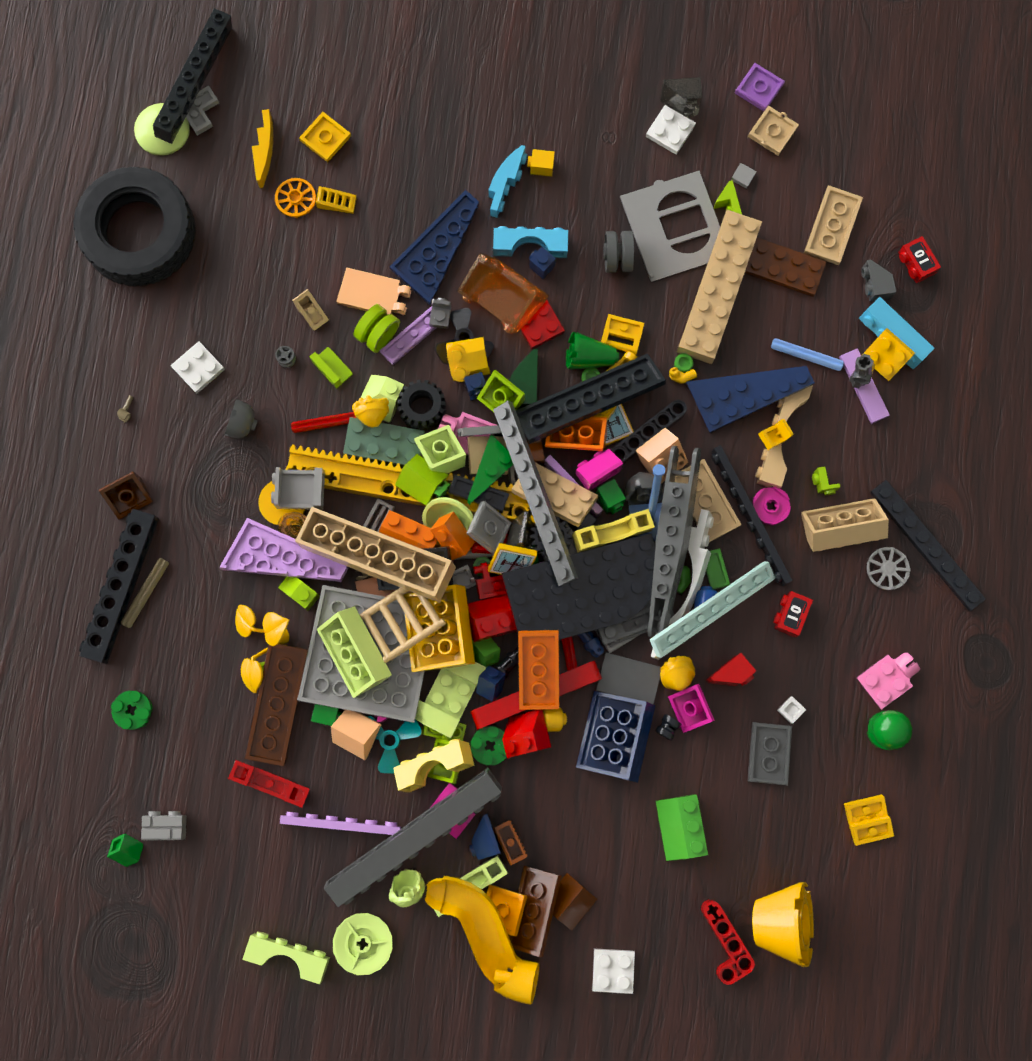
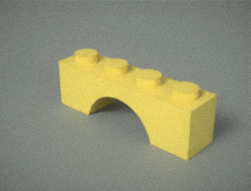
M649 509L611 523L598 526L593 525L576 530L572 534L577 553L650 532L655 526Z
M453 739L449 741L448 745L437 746L429 753L418 754L417 758L413 760L402 761L401 765L394 767L398 791L410 793L424 787L430 770L440 763L447 770L460 772L474 766L469 743L460 739Z

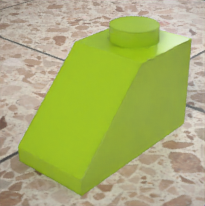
M286 577L278 587L307 611L311 609L320 597L318 593L297 577Z

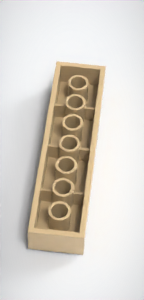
M726 210L677 353H685L694 359L709 364L713 363L762 221Z
M311 507L295 540L304 550L438 603L441 602L456 569L452 560Z

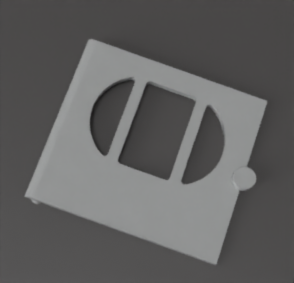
M700 171L665 182L657 180L652 186L620 196L651 282L708 263L720 225ZM683 192L696 198V200L657 211L659 203L669 194ZM699 205L708 227L667 240L659 218ZM707 234L710 235L707 244L697 252L681 253L671 248L673 245Z

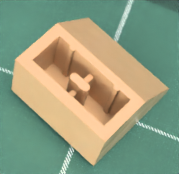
M666 428L662 429L636 450L641 463L650 474L654 475L653 467L657 464L665 467V474L662 476L661 484L666 480L672 446H678L679 449L676 470H680L688 463L679 439Z

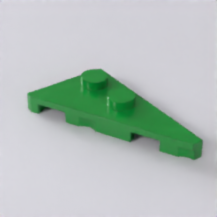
M492 434L488 438L468 496L467 503L469 505L514 465L509 451Z

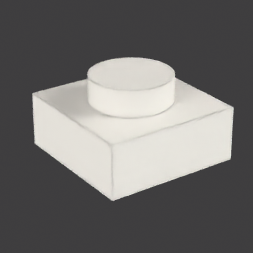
M790 696L777 711L793 724L806 709L794 697Z

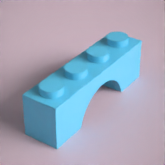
M500 226L494 228L493 256H512L519 246L526 243H534L546 249L555 258H567L568 230L563 228L551 230L543 227L535 229L517 227L513 229Z

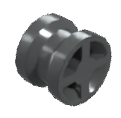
M281 346L277 349L275 357L278 363L284 368L292 367L296 362L293 349L289 346Z

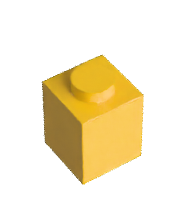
M533 149L532 156H528L527 167H531L530 174L552 176L555 152Z

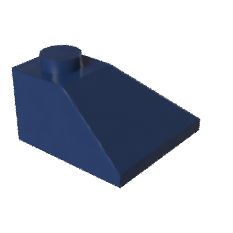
M488 813L483 815L472 838V845H469L472 856H477L478 860L501 853Z

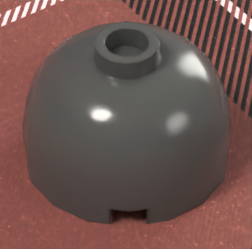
M236 399L224 435L238 439L247 436L250 430H255L258 420L254 419L255 412L249 404Z
M639 472L627 481L624 493L629 505H640L650 502L654 475ZM661 485L658 502H660L663 498V489Z

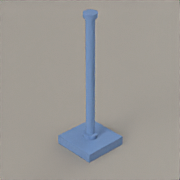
M661 464L653 467L654 478L649 504L629 505L628 508L629 515L649 509L655 527L650 532L632 538L651 533L653 541H656L662 503L657 502L662 476L665 474V467Z

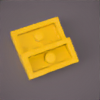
M882 794L844 803L850 831L856 846L894 837L891 818L888 816L885 797Z

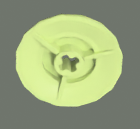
M358 913L346 918L337 927L333 937V953L337 962L347 972L356 975H370L380 970L389 960L393 949L392 935L387 924L379 917L369 913ZM362 938H365V942L368 943L364 949L358 944Z

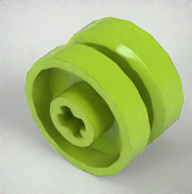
M375 304L362 316L354 330L353 336L361 343L367 342V348L374 353H378L393 338L399 327L400 320L393 314L387 315V310L380 304Z

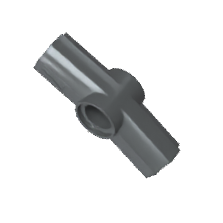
M863 354L857 357L855 370L849 379L852 387L859 389L861 386L870 383L875 367L870 355Z

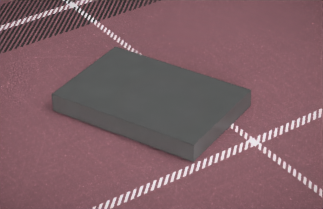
M605 653L600 673L602 679L598 681L596 691L654 704L661 667Z
M752 722L748 782L788 786L792 726Z

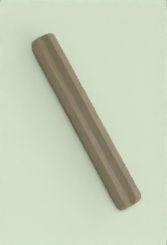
M162 558L158 559L123 617L122 625L127 628L132 627L168 567V561Z

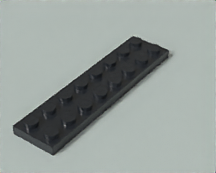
M647 353L516 410L526 440L528 444H531L666 385V379Z

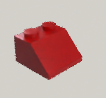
M739 653L707 678L706 682L729 686L741 684L743 686L755 678L753 674L756 670L744 655Z
M542 709L509 717L502 738L507 758L551 748Z

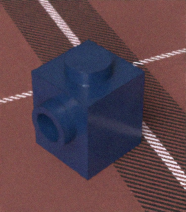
M543 247L538 251L535 250L529 257V268L542 279L551 272L556 264V258Z
M488 666L479 675L476 693L493 702L503 691L506 674Z

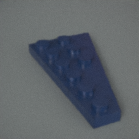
M466 190L390 266V270L429 305H431L432 299H434L479 206V201Z
M807 366L686 382L710 433L815 384Z

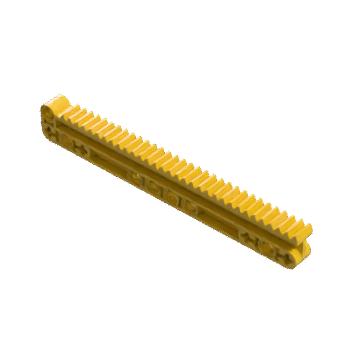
M292 445L289 450L290 457L285 470H315V468H323L326 477L325 489L425 506L412 496L404 497L402 495L403 490L395 486L402 471L400 463H397L394 467L392 462L386 466L385 461H382L379 465L377 459L371 463L370 458H367L364 462L362 457L356 460L355 455H352L349 459L347 454L342 458L340 453H337L334 457L332 451L327 455L325 450L319 453L315 448L312 452L310 447L304 450L302 446L297 450L295 445ZM450 473L445 481L451 484L453 481V474ZM333 476H335L336 480H333V482L330 483L329 479H332ZM498 481L490 486L509 493L504 508L506 511H503L501 515L510 522L535 526L532 513L530 519H528L529 511L531 510L527 500L512 493V483L508 488L505 482L498 486ZM386 486L394 487L391 493L387 494L384 492ZM448 491L444 495L461 502L475 515L479 504L473 502L469 505L467 503L468 500L448 494ZM510 507H512V516H509ZM522 509L526 514L523 517H517L515 511Z

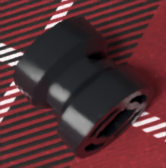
M664 714L662 723L657 726L655 732L672 741L675 736L674 732L680 728L681 723Z

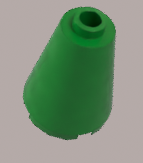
M578 332L571 333L568 341L570 347L566 350L567 369L611 367L618 362L619 352H617L615 347Z

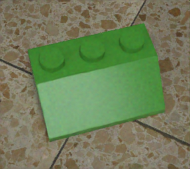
M692 794L655 801L666 861L707 856L708 851L697 795Z

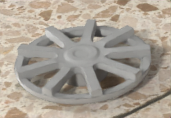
M884 547L876 550L867 561L869 579L874 585L884 590H894L906 583L911 571L907 556L893 547ZM882 551H890L889 560H886ZM894 552L900 556L895 562L892 561ZM879 554L883 562L875 561L873 557ZM902 560L904 561L906 568L896 567V565L900 563ZM870 563L878 565L880 568L870 572ZM896 571H905L906 574L904 579H902L896 573ZM881 573V578L876 582L872 575ZM892 576H895L900 583L893 586ZM885 577H888L889 587L880 585Z

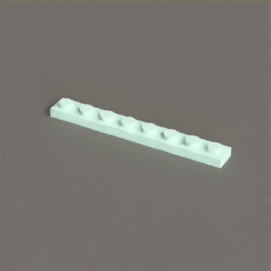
M762 562L652 637L650 642L656 656L662 658L773 581L775 576L769 562Z

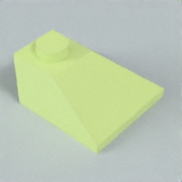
M371 375L361 398L365 399L367 395H370L373 399L387 398L389 400V413L383 421L391 423L398 408L400 392L403 393L405 385L389 377Z
M449 425L414 438L431 471L450 473L465 467L466 453Z

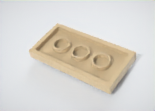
M828 185L804 253L839 265L863 197Z
M702 459L700 461L693 520L698 525L701 509L710 511L712 517H714L713 526L709 528L708 532L709 542L740 527L741 523L705 459ZM689 466V467H687V468H685V469H683V470H681V471H690L691 466ZM675 477V482L688 484L689 477Z
M535 463L555 516L579 527L597 501L598 495ZM518 479L512 487V493L527 500Z

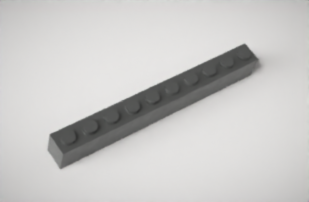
M489 768L485 769L327 880L324 890L337 907L342 904H349L353 901L356 894L359 892L361 894L365 893L373 882L377 881L378 883L387 876L386 873L399 869L403 865V861L408 858L409 860L413 859L423 847L429 848L435 843L436 838L449 834L453 826L466 822L470 814L473 812L477 814L484 808L486 803L496 801L501 796L502 786Z

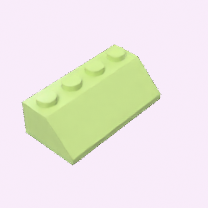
M355 606L337 612L317 628L353 698L381 684L392 676Z

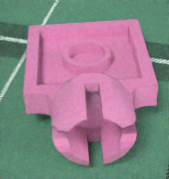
M462 412L458 418L445 414L441 419L438 429L449 425L464 452L468 455L467 438L469 436L458 437L457 429L495 426L496 424ZM486 434V435H474V436H490L491 434Z
M903 653L896 659L886 655L857 677V680L881 710L913 687L910 678L919 672L920 667L917 662H912L906 667L914 659L909 653Z

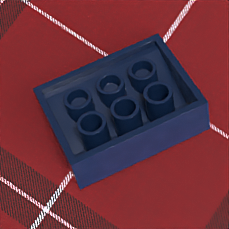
M594 691L576 768L638 783L655 705L646 701Z

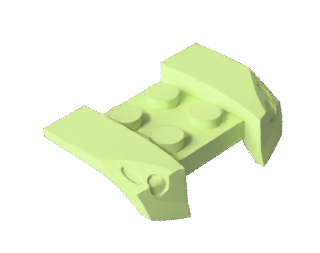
M475 662L472 665L441 669L425 702L419 700L415 719L451 738L478 684L479 675L486 667Z

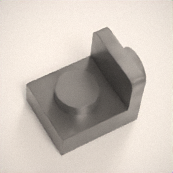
M445 298L432 299L430 327L448 329L451 314L450 301Z

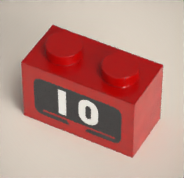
M923 236L903 245L898 252L901 262L905 263L909 276L915 280L916 284L935 275L941 268Z
M792 591L787 593V595L784 594L780 602L782 609L780 613H776L773 621L775 623L774 629L795 638L800 636L813 600Z

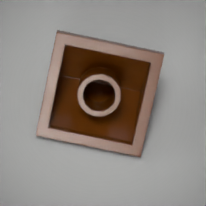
M131 472L99 489L100 494L118 520L131 513L132 509L138 510L153 502L141 477L135 472Z
M566 873L560 882L553 916L570 930H573L598 899L571 875Z

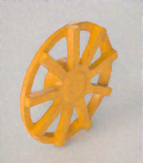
M291 178L282 182L275 193L277 208L282 214L289 217L298 218L310 213L316 202V193L313 186L301 178ZM291 181H299L297 189H293ZM286 183L290 188L289 192L281 189ZM302 183H305L309 188L301 192ZM312 191V198L303 197L305 194ZM281 193L288 198L278 200V194ZM302 201H310L311 204L307 207ZM289 202L285 209L280 206L282 203ZM292 205H294L295 213L288 212ZM298 205H301L305 211L298 213Z

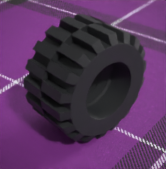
M420 379L415 384L412 381L409 383V387L405 385L403 393L400 392L399 394L400 399H398L397 404L400 416L405 421V424L407 426L410 425L412 429L419 428V430H423V428H427V431L431 430V426L437 427L438 422H441L443 415L446 413V402L440 387L437 388L433 382L429 384V380L421 383ZM420 397H426L432 400L433 407L427 413L418 414L411 409L413 401Z

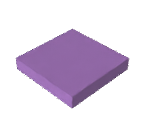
M754 63L735 90V94L765 111L781 90L785 81Z

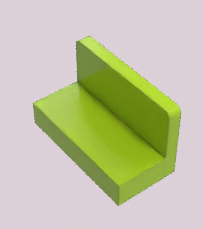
M329 347L319 355L314 352L309 356L312 363L336 389L353 374Z

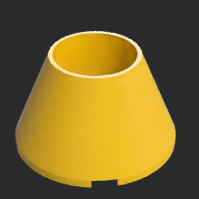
M799 882L757 899L754 903L752 918L755 944L801 967H808L810 965L813 949L809 948L810 938H814L812 899L810 891L805 890V887H808L806 882Z

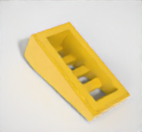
M319 186L316 205L319 209L354 214L357 196ZM331 197H334L333 203H330ZM339 198H342L341 205H338ZM346 199H350L348 207L345 206Z

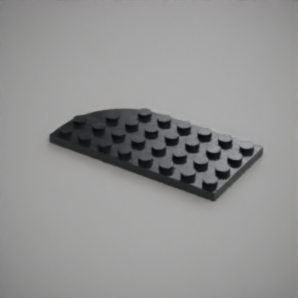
M652 534L570 555L579 579L565 586L558 585L550 561L502 573L517 633L518 631L558 630L560 640L618 624L636 615L644 608L652 595L655 544Z

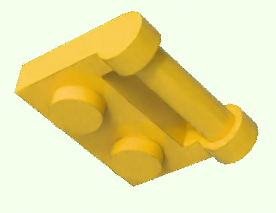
M608 314L601 342L615 347L617 350L630 351L636 355L644 323ZM608 335L634 341L633 346L608 340Z

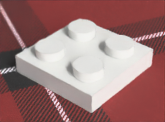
M664 105L646 133V137L677 155L696 123Z
M200 341L171 365L196 394L225 370Z
M594 948L592 991L633 994L635 951Z

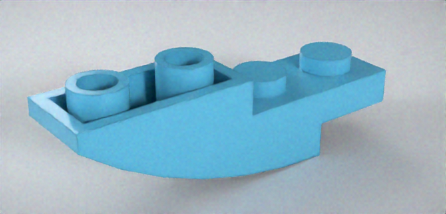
M523 145L506 158L490 184L488 193L489 198L493 199L490 208V216L498 218L499 212H503L505 206L504 196H508L510 186L515 187L516 182L521 179L522 170L520 169L522 164L525 165L528 156Z

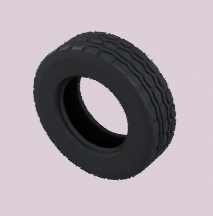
M124 167L110 171L96 179L91 186L89 185L77 203L78 206L74 214L75 219L73 220L76 242L92 266L109 280L112 279L113 282L128 286H144L160 282L162 279L171 276L174 271L176 272L183 262L186 261L189 252L192 250L196 232L194 228L196 226L191 208L177 185H174V182L167 176L164 177L163 174L155 170L152 171L143 167ZM134 202H146L162 210L164 217L163 229L157 240L149 247L136 252H125L115 249L109 244L107 238L108 224L114 213L121 207Z

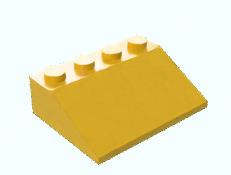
M457 584L449 585L440 603L429 599L439 618L443 619L446 624L409 649L412 672L475 664L466 588ZM404 594L422 628L426 629L432 625L433 622L417 594ZM405 614L407 637L409 640L417 633Z

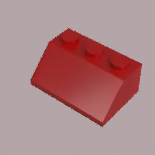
M507 594L468 603L470 628L474 642L517 632Z

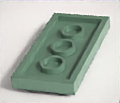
M350 417L343 455L347 454L351 457L355 455L356 458H370L373 461L377 459L378 462H392L394 465L400 463V466H404L416 454L421 455L414 438L424 435L425 431L381 423L378 427H368L359 419Z

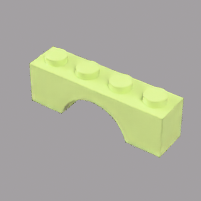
M496 855L459 879L468 881L483 889L507 875L508 871L500 857ZM435 910L438 917L443 915L440 913V911Z
M257 931V934L253 933L250 935L242 960L262 966L270 957L285 955L297 963L301 979L321 984L330 959V957L326 956L325 952L320 950L308 951L304 945L295 944L293 946L287 944V940L278 937L274 940L268 938L269 935L264 932Z

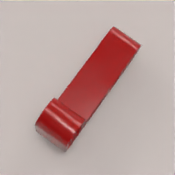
M708 899L702 903V914L730 958L718 966L716 974L724 984L731 985L751 973L755 963L722 907L716 901ZM709 905L716 907L713 910L715 914L718 916V918L715 919L713 914H711L710 912L707 913V911H709ZM725 922L727 925L726 931L718 932V924ZM732 940H736L738 943L735 950H729L728 944ZM747 958L748 966L740 968V960ZM725 969H731L732 972L731 977L728 979H723L722 977Z

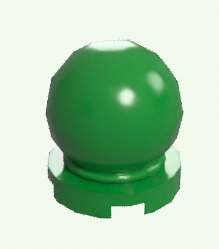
M896 710L881 711L870 718L867 735L875 747L883 750H896L904 747L910 741L913 727L909 718L903 713Z

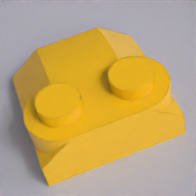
M484 337L446 343L447 358L453 381L463 382L465 377L482 372L483 375L491 374L485 351Z

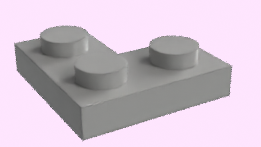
M209 86L199 91L186 116L197 136L213 127L204 112L219 104L218 99Z

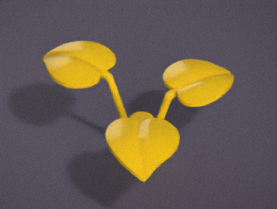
M246 605L238 606L235 624L241 636L249 637L252 631L265 633V640L270 646L285 644L289 641V633L286 629L289 619L277 613L269 612L264 616L263 629L255 628L256 617L254 612ZM268 647L252 656L251 660L249 658L244 659L241 665L242 680L253 693H257L263 678L262 667L255 660L266 653Z

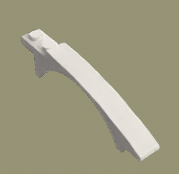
M701 509L697 528H691L688 551L692 561V583L684 604L670 619L669 626L690 612L696 594L701 588L711 556V552L705 549L709 544V528H712L714 523V517H712L709 510ZM652 649L651 657L659 660L660 657H657L654 649Z

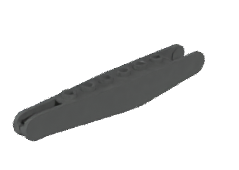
M672 446L670 450L656 537L648 637L650 638L669 627L689 546L701 460L700 448L693 450L690 471L676 470L679 458L678 446ZM675 477H689L688 484L675 482ZM660 599H666L662 617H658Z

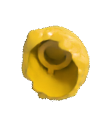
M367 395L365 399L360 398L359 401H356L352 405V410L356 418L364 425L378 427L389 413V400L387 398L373 399L370 395Z
M686 656L670 657L668 662H665L661 667V682L668 689L683 691L691 684L695 677L693 662Z

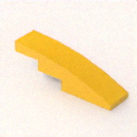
M269 109L262 110L264 127L257 128L259 145L252 146L256 181L259 188L264 187L273 150V122Z

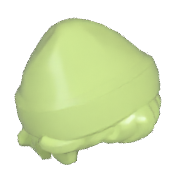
M413 869L401 870L399 874L393 877L389 900L402 908L416 904L422 898L425 890V882L421 877V873Z

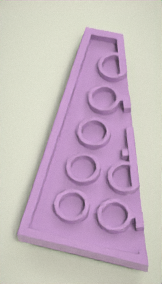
M247 518L219 568L227 571L341 582L349 567L304 550L295 542L296 539Z

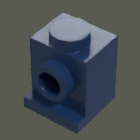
M479 372L464 378L470 400L477 399L486 384L483 373Z

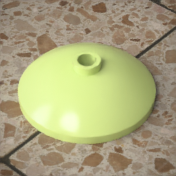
M164 103L154 104L144 109L138 116L134 127L135 137L139 145L145 151L159 156L172 154L182 148L188 139L190 131L189 122L185 118L172 144L154 136L153 123Z
M441 497L427 504L422 514L423 525L432 528L439 517L455 512L468 531L474 515L461 502L452 498Z

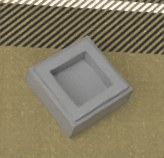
M740 163L731 180L747 189L757 171Z

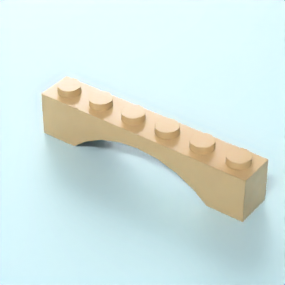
M813 385L778 401L777 407L780 409L779 413L774 415L772 425H775L782 419H785L787 422L790 415L807 402ZM780 444L770 450H763L761 460L764 461L762 467L759 466L755 477L758 480L756 484L765 487H782L787 467L783 460Z

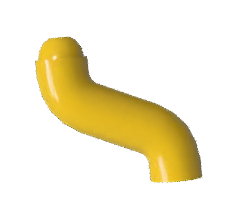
M444 876L443 878L431 880L427 884L426 903L433 909L440 911L441 914L451 915L460 920L476 961L484 975L494 984V991L511 1000L531 1005L538 982L539 963L521 959L516 955L500 913L490 897L481 888L459 878ZM507 967L512 969L513 972H508Z

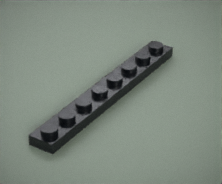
M722 446L715 447L711 452L712 461L715 465L719 466L722 480L724 482L727 481L731 497L733 499L736 498L740 514L742 516L745 515L749 531L754 532L758 548L763 549L766 555L764 559L773 568L776 582L782 586L790 583L793 580Z
M887 480L870 492L968 611H972L986 599Z

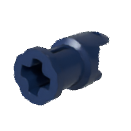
M592 631L578 634V637L584 644L583 647L593 657L597 658L603 654L604 649L600 644V639L594 636Z

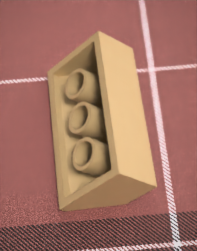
M875 498L801 512L807 542L813 552L888 538L889 519Z

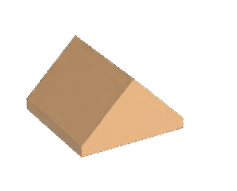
M344 710L331 726L332 742L366 760L381 724L362 713Z

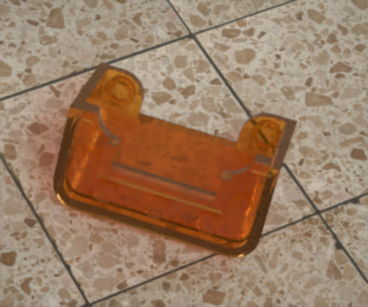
M483 253L478 255L457 290L462 295L461 298L468 303L476 302L500 319L504 326L503 329L510 334L518 333L549 297L544 291L501 260Z

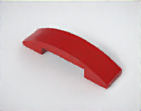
M238 760L235 761L228 777L232 781L265 792L303 808L310 790L298 783Z

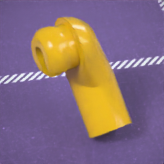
M676 367L669 370V377L680 384L697 378L694 369L686 373L679 371Z

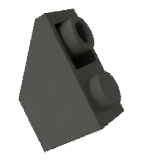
M867 260L861 269V274L866 281L865 293L869 296V301H876L879 297L883 300L891 299L896 293L893 274L874 261Z

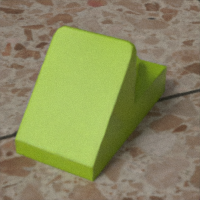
M733 180L727 183L716 200L713 209L726 207V210L742 214Z

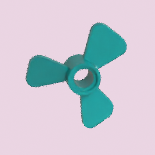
M416 719L415 723L405 721L396 732L392 730L384 731L380 727L375 739H378L382 748L385 749L378 764V770L381 773H394V767L400 765L395 749L399 747L401 740L417 738L421 735L422 730ZM388 735L395 737V743L392 746H388L385 743V738Z

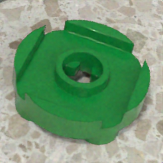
M125 691L112 702L111 713L114 722L121 728L137 730L148 723L153 708L150 699L145 694L139 691ZM130 705L137 708L133 716L127 712Z
M486 726L474 734L471 740V752L479 763L497 765L505 760L506 753L502 740L504 731L495 726ZM488 740L496 743L494 745L495 750L492 752L490 749L487 751L485 749L487 746L486 741Z

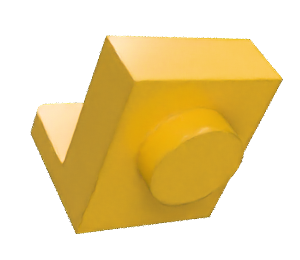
M782 419L775 425L761 431L758 435L767 450H770L784 443L794 434L785 419Z

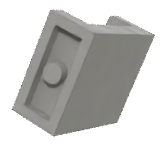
M276 467V473L272 474V484H275V492L271 493V502L274 503L277 509L310 510L311 507L323 510L325 471L323 468H315V470H282L280 467Z

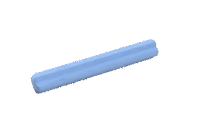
M774 338L771 344V348L837 371H840L844 364L843 360Z

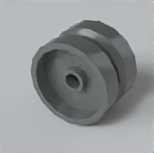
M605 231L603 256L606 273L616 272L618 261H620L622 272H633L634 239L632 231H622L619 243L616 231Z

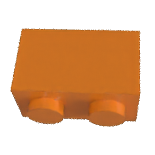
M455 512L439 517L430 529L442 547L450 546L451 560L465 556L475 543L466 534L467 530Z

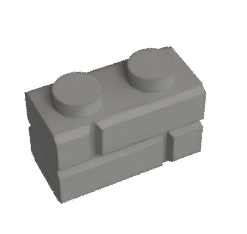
M148 811V815L142 816L141 840H184L186 838L187 816L181 815V811H168V815H161V811Z

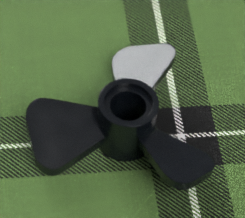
M462 308L451 312L450 320L456 329L454 339L439 342L435 346V352L444 364L449 363L446 343L460 341V336L474 339L473 332L468 329L471 317V310L469 308ZM484 340L486 356L489 358L494 345L492 342Z

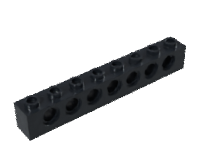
M215 8L213 9L153 123L154 136L171 144L173 143L232 29L231 15Z
M132 509V512L128 514L126 518L127 526L120 535L119 548L114 551V561L112 567H109L106 573L107 581L100 590V600L93 609L94 617L86 628L87 636L80 645L79 656L104 664L108 663L121 627V621L125 616L159 518L155 515ZM137 527H141V533L134 535V530ZM135 545L134 552L128 554L129 546ZM124 563H128V569L122 572L121 566ZM121 581V588L119 590H115L114 586L116 582ZM114 599L115 605L113 608L109 609L108 603L110 600ZM104 618H108V625L106 627L101 625ZM101 636L102 642L96 646L95 639Z

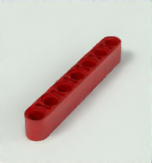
M592 661L560 674L559 697L601 680L602 676L596 662ZM518 691L474 709L470 713L477 730L526 710H519Z

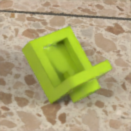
M825 467L817 468L814 474H812L813 484L817 486L818 494L832 495L840 488V484L829 485Z

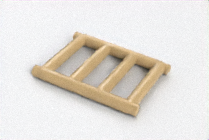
M401 587L360 614L361 619L366 623L384 655L382 657L384 663H388L446 624L443 619L439 618L428 598L417 594L433 622L426 629L422 628L404 597L408 590ZM396 599L417 633L409 640H406L387 607ZM380 610L400 643V646L392 651L388 648L371 618L373 614Z

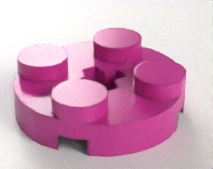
M778 487L763 488L757 492L752 500V505L761 522L766 525L774 526L781 523L788 517L791 510L788 495ZM773 501L775 503L774 507L776 509L768 510V506L766 505V503H771Z

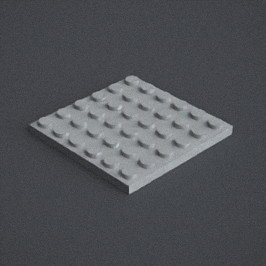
M322 585L298 701L415 723L425 671H411L409 649L386 663L392 676L381 684L353 698L317 631V628L337 612L355 606L360 615L385 598L384 596ZM396 599L387 607L406 640H408L405 613ZM381 610L373 614L371 618L390 651L400 646ZM364 622V624H365L367 630L369 631V633H370V635H371V637H372L374 643L376 644V646H377V648H378L380 654L382 655V657H384V655H383V653L381 652V650H380L378 644L376 643L374 637L372 636L370 630L368 629L366 623Z

